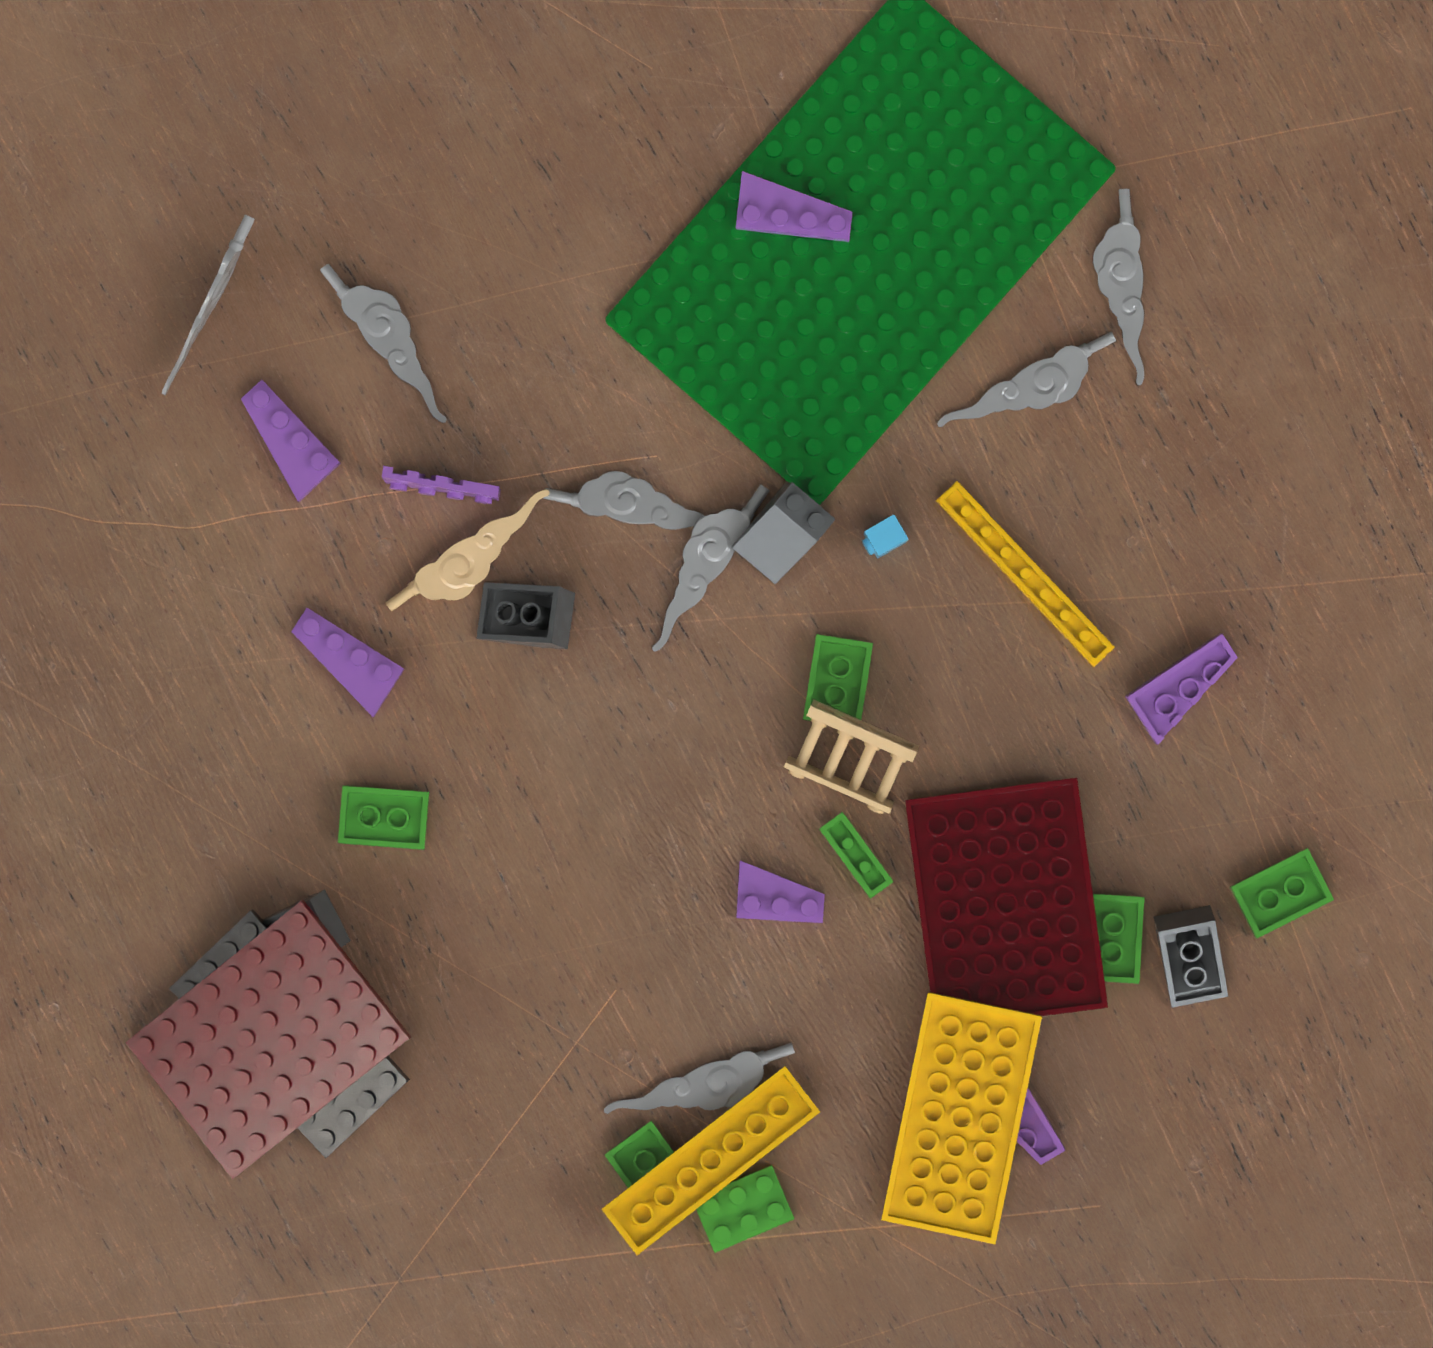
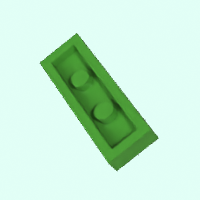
M843 812L819 829L870 899L894 882Z

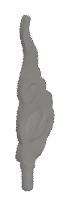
M1130 189L1118 190L1121 217L1119 218V224L1110 227L1104 239L1096 247L1093 255V266L1098 275L1099 290L1108 298L1110 310L1117 317L1118 325L1122 330L1123 344L1136 368V384L1139 386L1144 380V366L1138 350V339L1144 322V309L1140 301L1143 289V268L1138 253L1141 239L1139 230L1134 226V217H1132Z
M244 215L233 240H230L229 248L223 257L219 271L192 325L183 350L161 393L163 395L167 394L192 344L214 310L233 274L244 246L243 243L255 221L251 216Z
M330 264L322 267L320 271L337 292L336 294L341 300V307L345 315L357 323L361 334L368 344L378 354L388 360L394 374L420 391L433 417L439 422L445 423L447 419L438 411L430 382L422 372L421 365L416 358L415 344L410 338V324L401 313L398 301L388 292L373 290L364 285L349 288Z
M1109 332L1087 344L1066 346L1060 349L1053 357L1027 366L1010 381H1003L991 387L974 406L944 415L937 422V426L943 427L951 420L981 418L992 412H1002L1006 409L1019 411L1030 407L1040 410L1054 403H1063L1070 400L1078 392L1081 381L1088 371V357L1092 353L1116 342L1113 333Z
M620 471L607 472L597 479L586 482L578 493L545 488L549 490L550 494L543 498L571 504V506L580 508L583 513L589 516L606 515L624 523L655 524L660 528L669 530L694 527L698 520L704 517L699 512L687 510L683 506L673 503L665 494L655 492L652 485L647 481L632 478L630 475Z
M760 484L747 505L741 510L725 509L717 514L704 516L694 525L691 538L683 549L684 564L679 571V584L675 590V597L666 610L662 634L658 642L652 646L653 651L660 650L666 644L677 618L702 599L707 585L725 569L735 551L732 546L750 526V522L755 516L754 513L769 493V489Z
M792 1042L767 1051H742L732 1056L730 1060H720L704 1064L692 1070L684 1077H673L661 1082L651 1092L641 1098L612 1102L604 1108V1113L608 1114L618 1108L650 1110L660 1106L672 1107L675 1105L682 1108L699 1106L704 1110H716L724 1106L733 1107L760 1083L764 1074V1065L795 1053Z

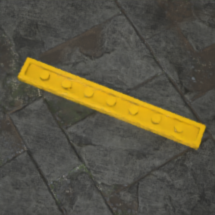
M958 481L936 500L946 513L1092 667H1095L1115 648Z

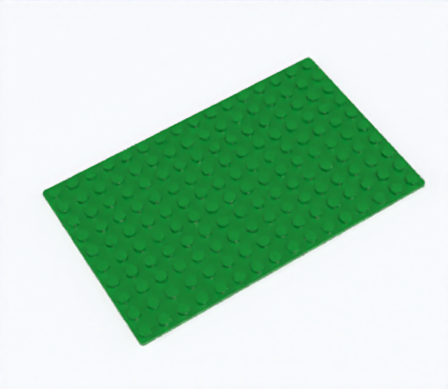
M887 0L606 316L605 321L609 327L784 480L793 482L817 504L821 505L1113 175L1116 167L925 0ZM742 171L852 211L849 242L736 229Z

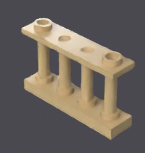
M813 699L806 715L811 718V728L797 759L788 756L784 768L789 769L788 773L800 779L807 777L868 804L867 807L876 813L883 814V812L890 814L894 802L887 799V796L902 763H905L907 760L913 762L919 745ZM828 725L837 729L839 736L824 770H820L807 763L822 729ZM855 737L864 741L865 748L850 782L834 776V773L849 739ZM883 749L891 753L892 759L875 794L860 786L875 752Z

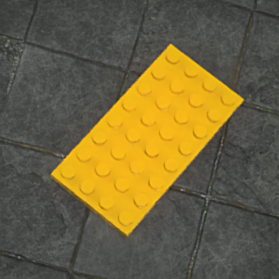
M928 992L881 1220L996 1244L1042 1020L1041 1015Z

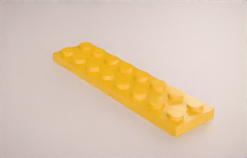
M784 1066L601 1210L637 1256L814 1118L820 1111Z

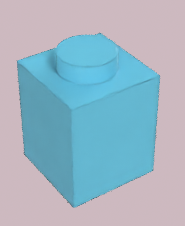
M892 515L864 531L865 539L862 540V543L869 555L875 554L878 559L908 541V537L896 516Z

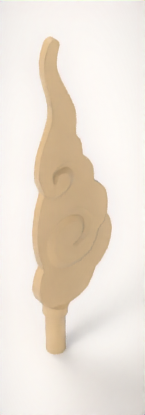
M545 489L535 493L517 513L488 522L479 529L476 535L457 542L448 548L436 562L429 563L420 568L414 580L408 583L406 588L385 602L388 608L393 611L418 594H422L430 600H459L469 595L475 585L486 578L490 570V563L499 556L502 546L509 540L510 535L523 526L535 504L540 499L550 494L549 490Z

